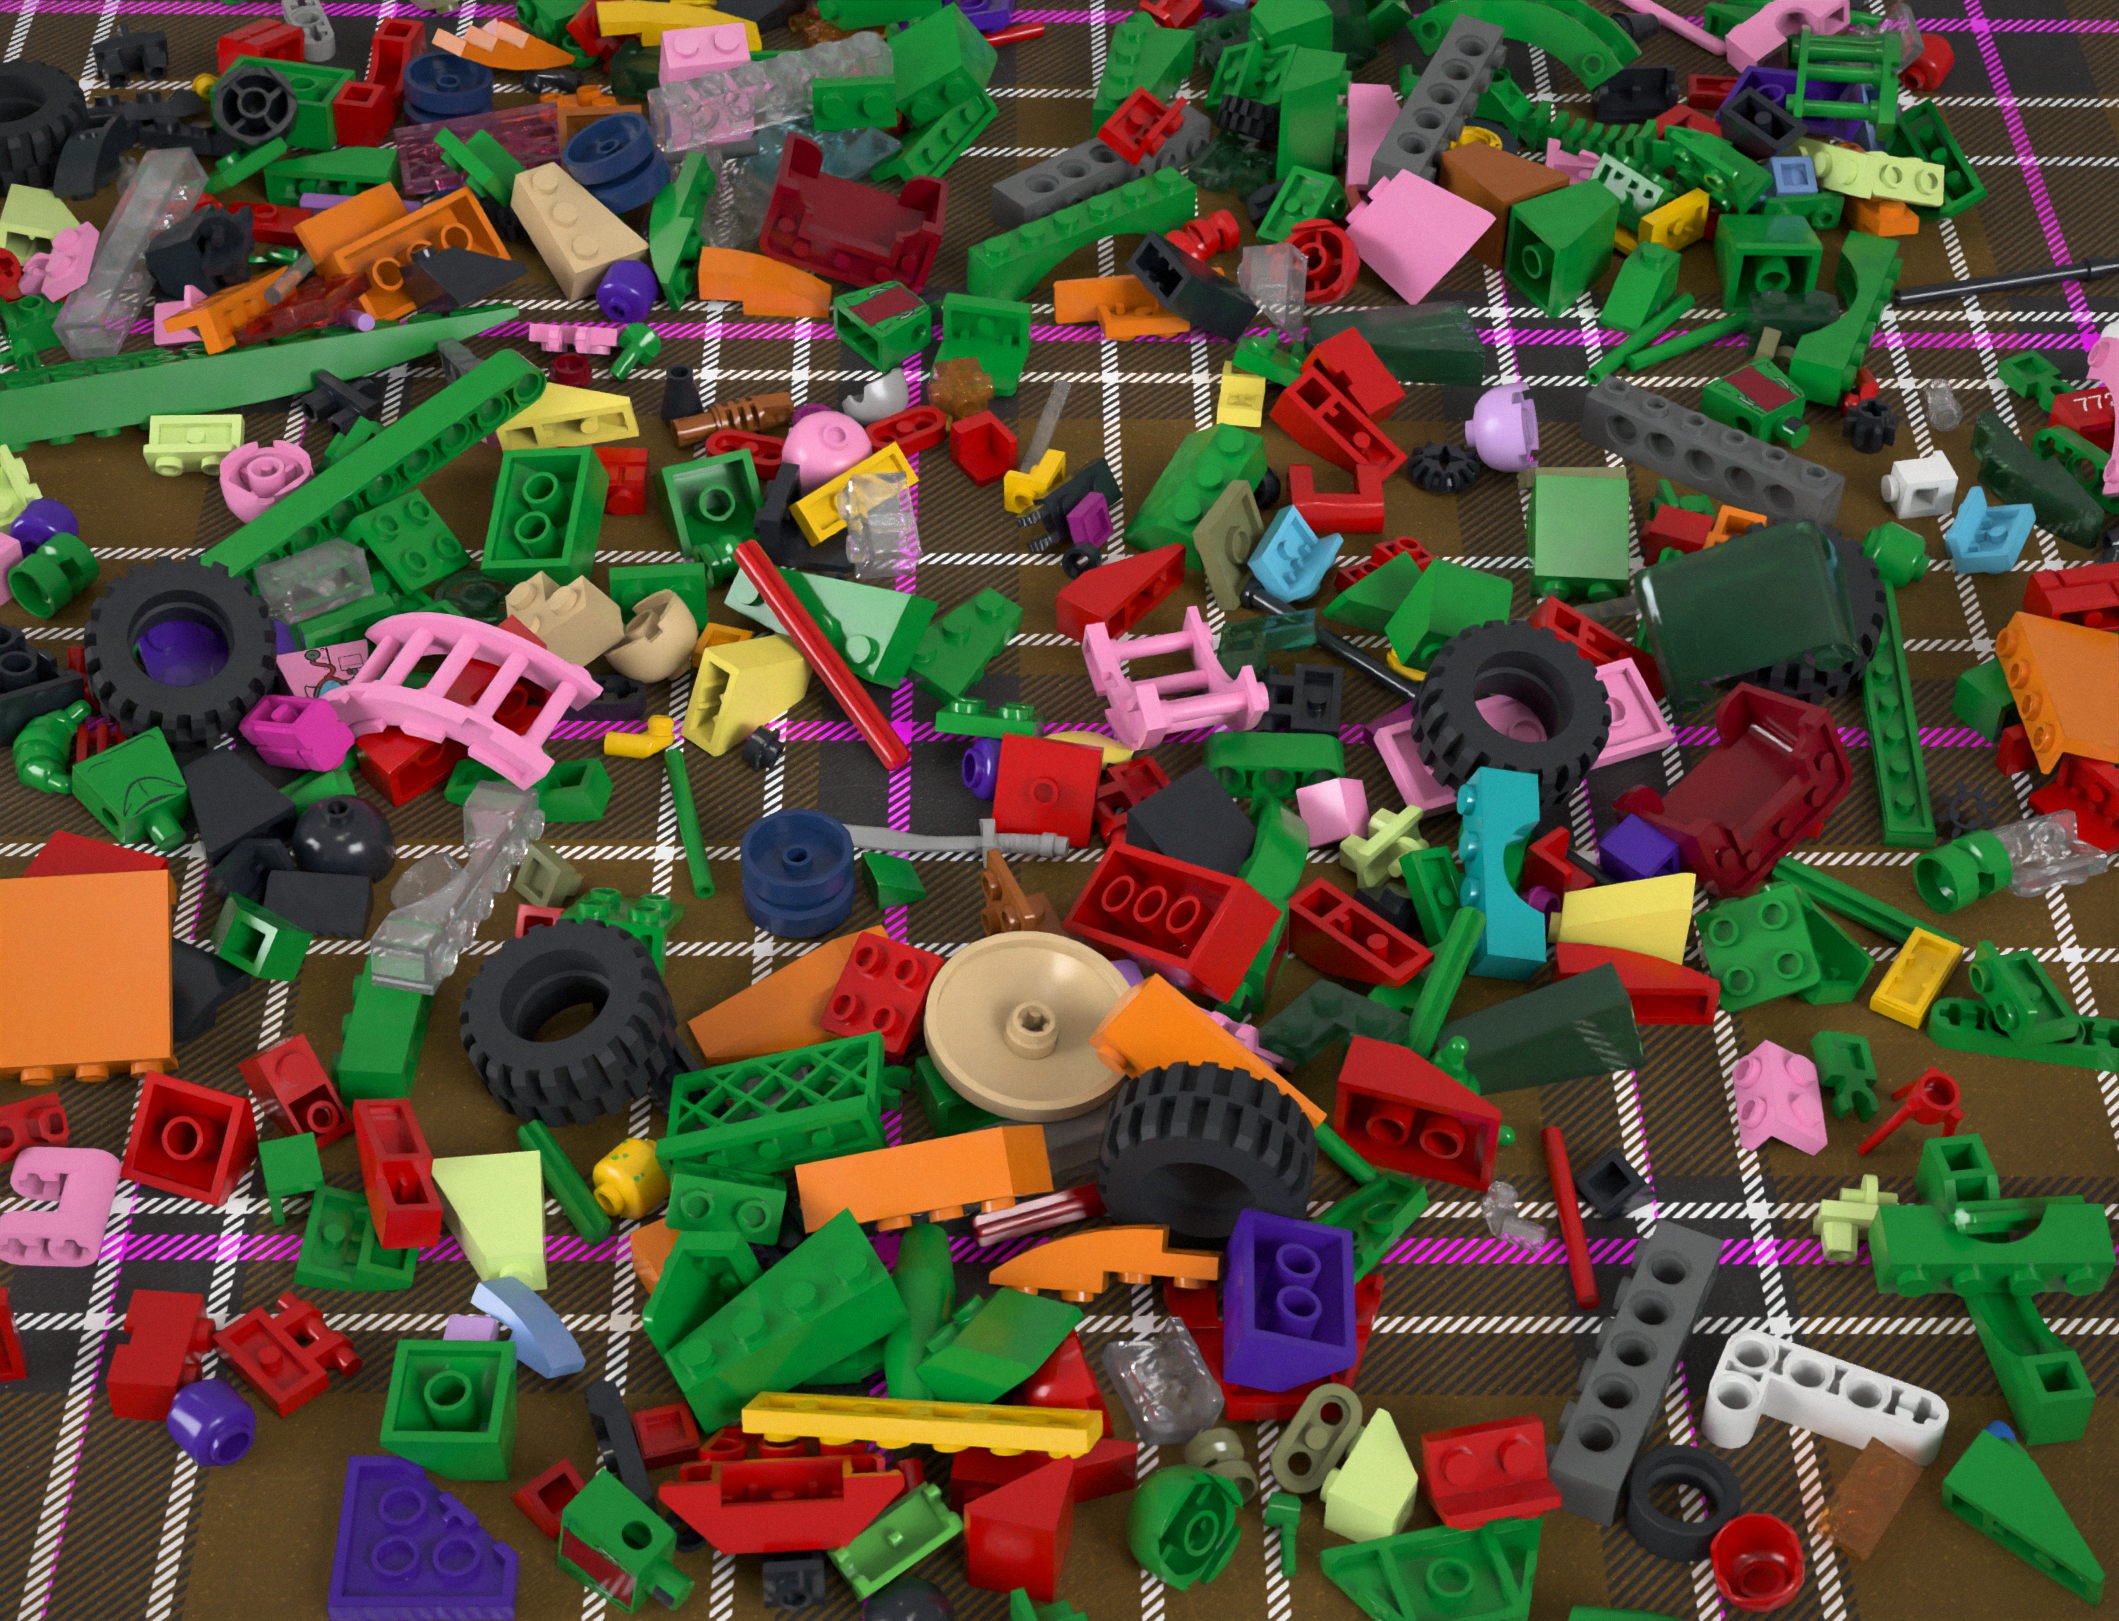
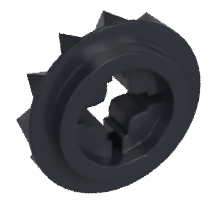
M1445 440L1443 444L1437 445L1427 441L1424 448L1417 447L1413 449L1412 456L1408 459L1407 471L1410 478L1422 488L1439 493H1454L1468 489L1477 481L1480 464L1477 463L1476 453L1465 451L1463 444L1452 446L1448 445ZM1440 463L1448 464L1446 471L1442 470Z

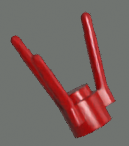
M1931 1066L1921 1077L1892 1092V1101L1898 1102L1907 1098V1102L1859 1146L1858 1153L1862 1156L1867 1155L1909 1118H1913L1918 1123L1925 1125H1936L1944 1122L1941 1137L1954 1136L1957 1124L1964 1117V1111L1956 1106L1961 1096L1956 1081L1948 1074L1940 1072L1938 1068Z

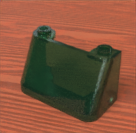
M1793 521L1648 566L1634 576L1637 602L1665 698L1676 713L1681 711L1695 712L1703 709L1706 703L1712 700L1715 695L1714 682L1797 657H1801L1805 663L1814 666L1820 671H1833L1841 668L1846 662L1860 658L1843 556L1819 526L1813 522Z

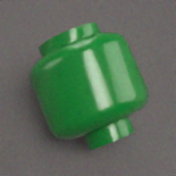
M1885 522L1879 528L1872 526L1861 544L1865 548L1863 559L1867 557L1873 558L1880 570L1878 578L1892 580L1893 588L1896 590L1904 588L1911 579L1919 582L1930 562V557L1924 554L1926 547L1925 539L1920 534L1894 522Z

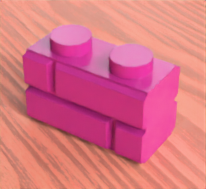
M275 694L264 695L239 722L240 726L238 728L251 745H257L256 751L269 766L288 767L297 770L312 769L324 773L332 769L335 770L344 762L346 752L355 743L356 737L343 720H337L338 714L326 699Z

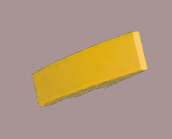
M651 1L596 2L601 36L640 33L642 47L661 45L663 31L744 22L749 51L762 50V43L755 22L720 11L677 3Z

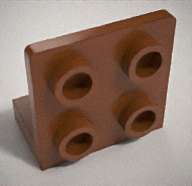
M998 848L988 850L987 871L981 872V884L986 896V908L981 909V921L987 937L1014 931H1038L1069 938L1067 932L1060 928L1062 924L1044 892L1025 897Z

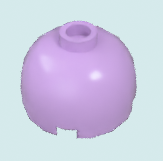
M1525 381L1493 387L1483 394L1474 407L1473 420H1468L1465 423L1468 446L1477 447L1481 460L1490 468L1503 473H1519V471L1538 467V460L1530 461V450L1539 449V437L1533 399L1524 400L1522 391L1530 389Z

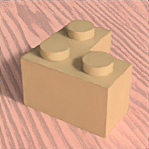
M540 571L529 580L517 584L505 596L508 617L514 615L547 644L549 652L567 663H574L584 667L625 638L620 606L583 575L569 585L560 587L543 571Z

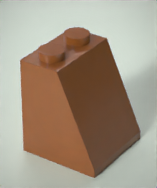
M1473 141L1442 152L1438 186L1490 212L1497 218L1468 250L1491 270L1496 272L1504 269L1512 205L1569 187L1570 177L1561 171L1481 142Z

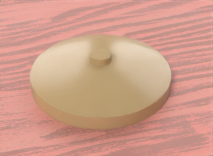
M1014 931L995 934L973 942L961 949L944 964L936 975L927 997L924 1017L926 1046L936 1069L943 1079L963 1098L990 1113L1026 1122H1052L1074 1118L1092 1111L1107 1102L1120 1090L1129 1077L1124 1071L1122 1074L1116 1073L1101 1063L1096 1056L1098 1050L1087 1041L1124 992L1131 987L1111 962L1090 947L1075 940L1038 931Z

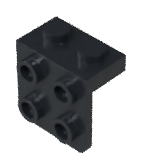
M782 462L775 480H769L767 483L764 509L758 508L754 517L753 532L755 536H760L761 548L775 565L819 571H838L843 574L851 573L855 568L870 527L871 513L868 512L812 547L788 508L801 499L800 465Z

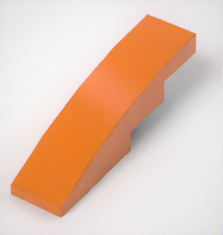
M500 21L494 35L469 25L463 39L438 28L432 41L433 44L465 59L486 66L511 70L549 69L573 64L576 56Z

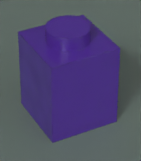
M1633 813L1619 826L1614 825L1610 827L1598 844L1600 869L1620 883L1680 873L1679 844Z

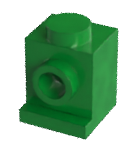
M44 293L28 295L18 301L7 304L3 297L0 298V329L10 351H12L13 344L23 338L29 339L34 343L36 352L66 344L62 327L68 325V317L61 300L52 302Z

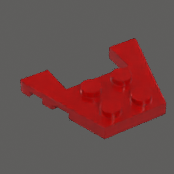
M1364 1275L1355 1285L1357 1359L1354 1366L1281 1393L1223 1381L1224 1321L1218 1320L1214 1280H1208V1288L1191 1289L1174 1286V1278H1163V1301L1228 1421L1293 1419L1308 1394L1319 1386L1336 1383L1344 1385L1353 1391L1383 1297L1384 1276ZM1326 1403L1320 1410L1321 1419H1341V1411L1335 1404Z

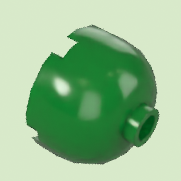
M1192 1464L1163 1467L1145 1480L1135 1492L1129 1504L1125 1523L1127 1544L1139 1566L1153 1577L1181 1591L1191 1590L1187 1585H1190L1198 1577L1201 1583L1207 1584L1215 1579L1227 1565L1239 1542L1242 1527L1234 1524L1235 1506L1243 1509L1242 1496L1234 1482L1204 1467Z

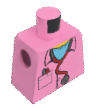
M367 640L277 655L276 669L281 695L318 698L329 690L350 685L369 658Z

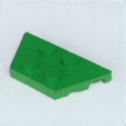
M1544 1514L1533 1519L1507 1517L1487 1521L1485 1526L1475 1530H1459L1442 1525L1321 1550L1319 1565L1322 1572L1375 1621H1528Z

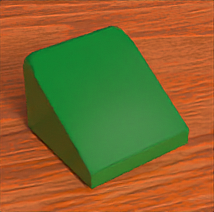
M874 852L861 853L862 879L878 911L927 898V893L909 859Z

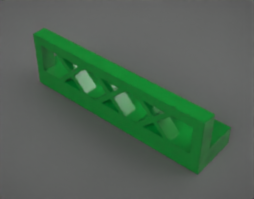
M985 90L918 129L913 126L869 174L875 183L900 174L905 183L913 176L921 174L940 178L999 113L998 108Z

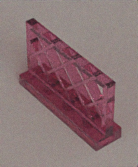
M553 101L393 129L406 196L469 185L465 181L470 176L466 170L458 175L440 158L445 150L434 138L444 127L464 145L480 129H484L527 171L552 162L561 168L557 102Z

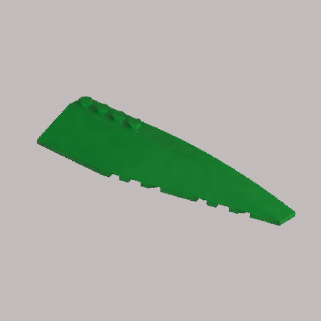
M507 302L453 309L449 311L450 317L442 318L441 313L415 314L407 318V324L399 325L398 320L376 319L373 329L366 332L362 330L356 331L355 328L346 327L345 324L276 332L269 335L270 342L262 341L260 336H249L224 351L208 355L204 342L187 344V347L182 349L183 354L174 355L173 351L166 350V347L0 373V446L6 444L10 452L14 453L29 449V442L47 439L48 445L67 444L75 441V434L93 431L95 438L109 437L120 434V427L138 424L139 430H150L151 416L193 415L268 401L316 389L314 375L324 369L342 381L360 377L439 350L437 345L439 340L454 337L457 341H461L519 316V308Z

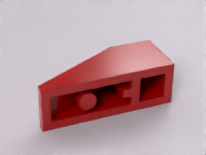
M1313 365L1282 392L1269 414L1300 446L1353 475L1355 464H1378L1381 482L1383 483L1409 458Z
M1178 542L1085 571L1070 585H1065L1056 597V631L1082 644L1085 626L1104 622L1109 639H1120L1184 583L1186 546Z
M1550 595L1527 619L1526 622H1530L1531 628L1540 630L1544 626L1556 631L1554 637L1565 643L1569 639L1579 647L1577 654L1583 660L1589 658L1595 667L1631 657L1655 702H1659L1664 697L1668 665Z
M1322 877L1316 879L1288 900L1289 950L1322 973L1398 989L1434 962V953Z
M1099 1438L1088 1453L1073 1459L1075 1462L1074 1504L1135 1489L1138 1443ZM969 1446L965 1450L955 1452L950 1477V1512L953 1511L959 1515H964L965 1504L1058 1459L1050 1457L1048 1451L1026 1450L1018 1455L1001 1456L991 1453L990 1447Z

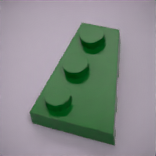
M987 588L927 627L904 677L945 705L950 704L951 701H957V697H964L968 688L971 685L976 686L983 677L984 667L989 660L1001 653L1022 625L1023 608L992 588Z

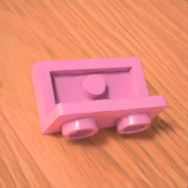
M1768 1040L1762 1042L1749 1055L1742 1057L1732 1071L1741 1146L1743 1148L1754 1151L1770 1136H1773L1814 1156L1828 1144L1815 1063L1803 1055L1794 1054Z

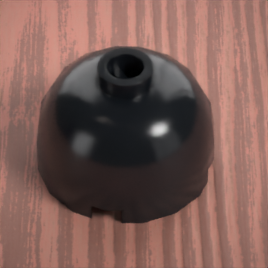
M250 64L239 66L227 73L216 86L213 108L214 117L225 136L241 148L255 150L278 137H282L285 142L295 130L299 116L297 96L287 77L275 68L264 65V68H251Z
M336 795L321 799L309 806L295 825L292 839V854L297 871L367 876L370 879L375 877V883L377 884L385 879L394 867L396 845L386 815L377 806L367 799L354 795Z

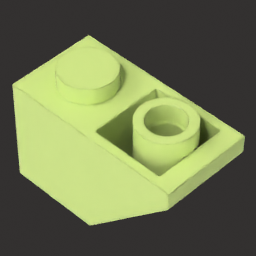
M1378 1407L1368 1426L1365 1428L1360 1425L1347 1446L1345 1454L1347 1460L1341 1470L1336 1467L1330 1470L1320 1493V1500L1326 1502L1324 1528L1357 1543L1402 1534L1414 1513L1418 1476L1390 1413Z

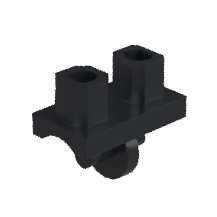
M127 23L118 24L119 36L106 38L105 42L92 44L98 79L105 78L111 89L127 86L131 82L130 72L144 70L146 79L151 81L167 77L169 58L164 30L147 34L145 31L130 34Z
M250 206L242 207L235 214H230L226 209L219 208L216 211L206 213L202 217L200 231L205 238L201 269L206 278L220 275L227 287L250 281L251 268L248 265L250 253L255 248V239L252 236L255 215Z
M325 369L314 375L316 390L301 398L305 419L316 425L328 418L329 431L333 438L338 432L347 436L360 416L369 421H374L375 414H378L383 408L380 402L381 389L376 383L369 379H363L355 384L349 383L347 385Z

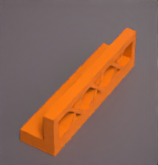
M283 266L252 275L249 282L225 287L162 322L167 334L197 325L208 355L228 349L288 315L289 305L292 302L300 301L288 266Z

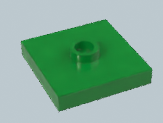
M278 137L255 150H249L240 155L237 151H234L215 162L218 169L181 191L180 194L183 197L195 192L204 191L214 196L233 187L286 153L288 147L282 137Z

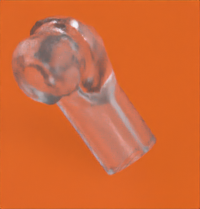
M1504 1182L1492 1183L1488 1188V1196L1482 1198L1481 1204L1482 1212L1491 1233L1498 1239L1539 1254L1545 1244L1548 1228L1519 1217L1517 1208L1514 1206L1518 1193L1512 1185Z

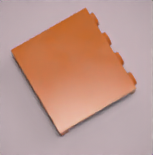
M2016 611L2008 626L1999 632L1995 643V652L1998 655L2007 684L2012 692L2019 716L2024 724L2041 772L2049 775L2063 752L2119 764V634Z
M168 870L0 879V1080L20 1079V1083L23 1085L43 1086L54 1083V1077L75 1076V1079L79 1082L93 1083L108 1080L109 1073L130 1072L132 1078L145 1079L147 1070L164 1073V1070L179 1069V1061L173 1055L171 904H177L176 882Z

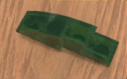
M1994 410L1978 413L1970 444V450L1981 461L1977 479L2005 505L2032 503L2036 516L2034 525L2087 550L2096 548L2105 515L2101 506L2094 501L2077 482L2075 477L2057 459L2040 462L2036 455L2024 445Z

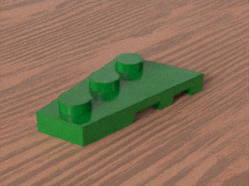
M1387 1171L1309 1222L1353 1231L1355 1286L1429 1205L1424 1185Z

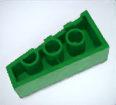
M1138 22L1117 23L1092 109V139L1097 137L1096 135L1106 121L1139 86H1142L1165 105L1170 96H1176L1181 89V81L1184 78L1189 79L1194 72L1195 31L1144 26Z

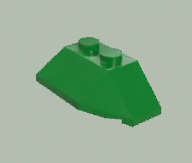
M1930 98L1895 118L1892 142H1887L1884 149L1888 156L1919 158L1923 162L1944 165L1943 204L1935 208L1905 203L1919 217V224L1954 220L1989 199L1988 193Z

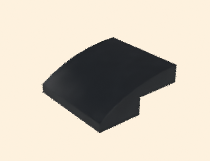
M172 937L173 1040L183 1043L215 1025L217 1006L249 990L251 974L219 956L175 937Z

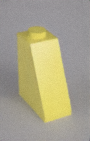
M783 633L706 647L680 734L714 757L722 755L750 736L758 726H764L802 700L807 691L813 666L794 640Z
M1685 872L1565 892L1562 913L1551 912L1547 942L1592 944L1626 949L1682 965L1692 914L1696 874Z

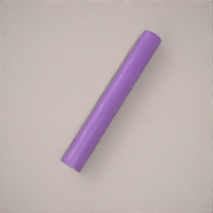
M328 302L323 308V313L327 318L365 332L372 330L375 325V320L371 315L335 302Z

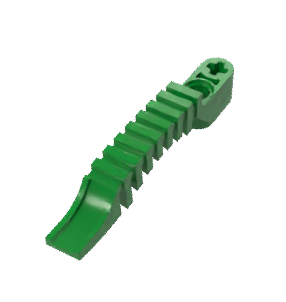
M1501 67L1500 70H1493L1490 87L1486 94L1479 93V102L1473 115L1503 122L1518 143L1523 139L1527 143V149L1535 152L1538 148L1545 149L1546 155L1548 138H1554L1561 141L1560 150L1578 157L1582 149L1594 153L1600 158L1604 152L1620 159L1622 153H1625L1641 163L1645 162L1661 172L1674 164L1668 137L1674 130H1677L1696 144L1706 134L1684 127L1666 125L1665 141L1658 140L1657 120L1647 119L1641 132L1639 124L1630 123L1623 136L1622 126L1612 124L1610 131L1605 137L1604 124L1597 122L1594 123L1591 131L1587 133V119L1578 117L1570 129L1568 111L1559 110L1556 118L1551 122V101L1542 100L1538 107L1533 106L1511 80L1510 71L1505 67ZM1717 137L1733 148V142Z

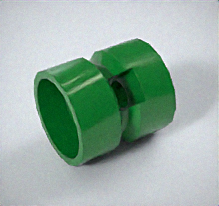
M59 532L41 545L35 554L27 556L9 570L7 580L14 598L25 610L40 619H49L70 603L72 597L78 596L95 583L99 578L100 570L94 554L85 543L68 532Z
M1984 829L1971 831L1954 839L1950 844L1941 845L1921 854L1915 860L1913 867L1914 882L1919 895L1929 908L1941 915H1950L1972 905L1976 900L1985 899L2004 890L2010 884L2013 875L2012 863L2007 850L1994 834Z

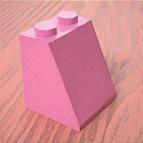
M744 22L663 31L659 83L672 152L753 139L751 58Z
M1402 169L1392 181L1384 176L1367 195L1373 201L1369 205L1362 200L1345 219L1351 225L1345 232L1358 249L1359 257L1414 307L1462 258L1497 218L1490 212Z

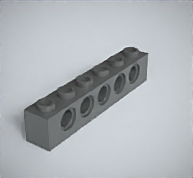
M1463 14L1458 15L1371 161L1368 191H1371L1384 176L1392 181L1402 169L1433 183L1436 167L1441 166L1442 152L1450 150L1451 141H1459L1464 129L1465 117H1473L1479 102V93H1487L1493 78V70H1500L1507 54V46L1502 45L1505 28Z
M1177 100L1166 104V106L1171 108ZM1186 104L1180 113L1186 119L1171 138L1164 134L1167 140L1153 158L1146 154L1136 166L1113 151L1098 137H1095L992 185V221L1005 230L1011 231L1021 227L1023 224L1031 223L1058 210L1066 209L1093 196L1123 186L1125 183L1153 174L1160 169L1172 166L1177 170L1209 154L1211 119Z
M1611 375L1606 376L1585 397L1580 439L1738 509L1767 516V522L1772 523L1774 518L1788 517L1789 523H1801V519L1805 518L1816 520L1815 526L1827 529L1828 525H1832L1837 520L1845 477L1828 470L1822 465L1814 464L1787 452L1783 448L1770 445L1747 435L1741 430L1733 429L1708 418L1702 413L1689 410L1667 400L1663 396L1652 394Z
M1659 1219L1651 1239L1640 1238L1631 1264V1269L1637 1271L1633 1279L1626 1276L1622 1278L1614 1300L1613 1308L1619 1310L1615 1319L1606 1316L1601 1325L1595 1349L1601 1351L1598 1359L1587 1358L1582 1368L1577 1384V1391L1582 1392V1395L1578 1402L1569 1399L1564 1408L1558 1427V1433L1563 1434V1438L1559 1445L1550 1442L1546 1448L1548 1478L1562 1495V1507L1558 1509L1611 1528L1628 1488L1633 1466L1642 1455L1717 1277L1724 1240L1663 1219Z

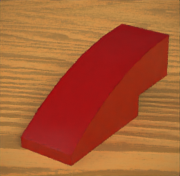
M1555 943L1550 975L1554 1009H1606L1609 1024L1713 1025L1720 993L1718 980L1665 959L1626 949L1592 944Z
M409 1098L354 1100L353 1114L361 1171L370 1212L381 1248L438 1247L443 1207L431 1180L433 1157Z

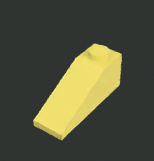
M547 382L542 396L535 403L497 428L496 433L504 454V450L556 448L557 446L576 447L639 436V428L630 397Z

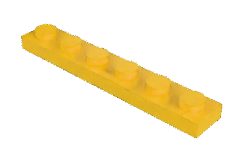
M766 1391L760 1392L742 1409L743 1432L763 1434L765 1440L773 1442H785L794 1440L798 1436L819 1437V1441L826 1445H844L859 1439L875 1440L878 1447L886 1449L903 1448L911 1443L933 1444V1449L940 1452H958L967 1449L969 1446L990 1447L991 1453L1001 1456L1018 1455L1026 1450L1048 1451V1455L1055 1459H1060L1068 1454L1072 1459L1083 1456L1084 1453H1088L1103 1434L1102 1411Z

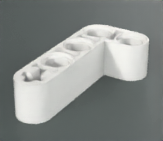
M1749 1329L1738 1331L1727 1341L1709 1385L1701 1428L1705 1437L1713 1444L1728 1449L1740 1448L1752 1438L1760 1416L1764 1414L1911 1467H1922L1932 1463L1938 1455L1948 1422L1949 1410L1946 1403L1938 1395L1928 1390L1767 1333Z

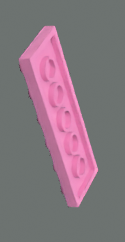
M1632 658L1596 667L1598 672L1595 678L1597 681L1603 680L1609 694L1605 704H1609L1612 709V723L1608 727L1610 735L1606 746L1591 770L1667 748L1675 737ZM1499 694L1475 701L1483 718L1503 735L1523 742L1547 740L1545 729L1538 717L1518 700ZM1414 719L1379 728L1373 740L1407 807L1412 804L1423 809V817L1420 819L1422 820L1456 810L1457 798L1453 796L1455 793L1454 789L1447 784L1442 787L1432 777L1434 768L1431 764L1428 766L1423 764L1417 753L1421 743H1415L1412 738L1411 724Z

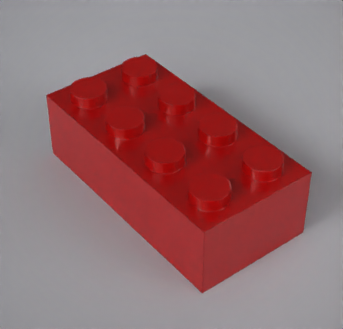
M1113 840L1060 928L1079 943L1101 954L1108 961L1129 959L1137 964L1142 974L1152 976L1157 973L1168 983L1228 1003L1235 990L1242 983L1244 975L1260 948L1268 939L1273 926L1282 912L1243 879Z

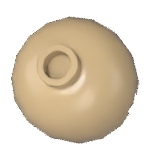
M665 589L650 595L631 608L637 615L626 626L622 622L625 638L603 653L608 662L620 674L634 680H641L643 683H655L665 678L672 681L679 678L690 667L691 661L689 658L694 652L697 643L698 630L692 613L676 593H673L670 589Z

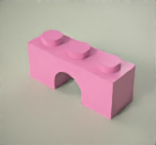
M1775 0L1770 2L1760 12L1744 23L1736 25L1730 33L1725 35L1727 62L1741 74L1747 65L1786 69L1789 67L1788 40L1785 37L1792 34H1801L1802 25H1811L1810 34L1833 36L1850 24L1849 0Z

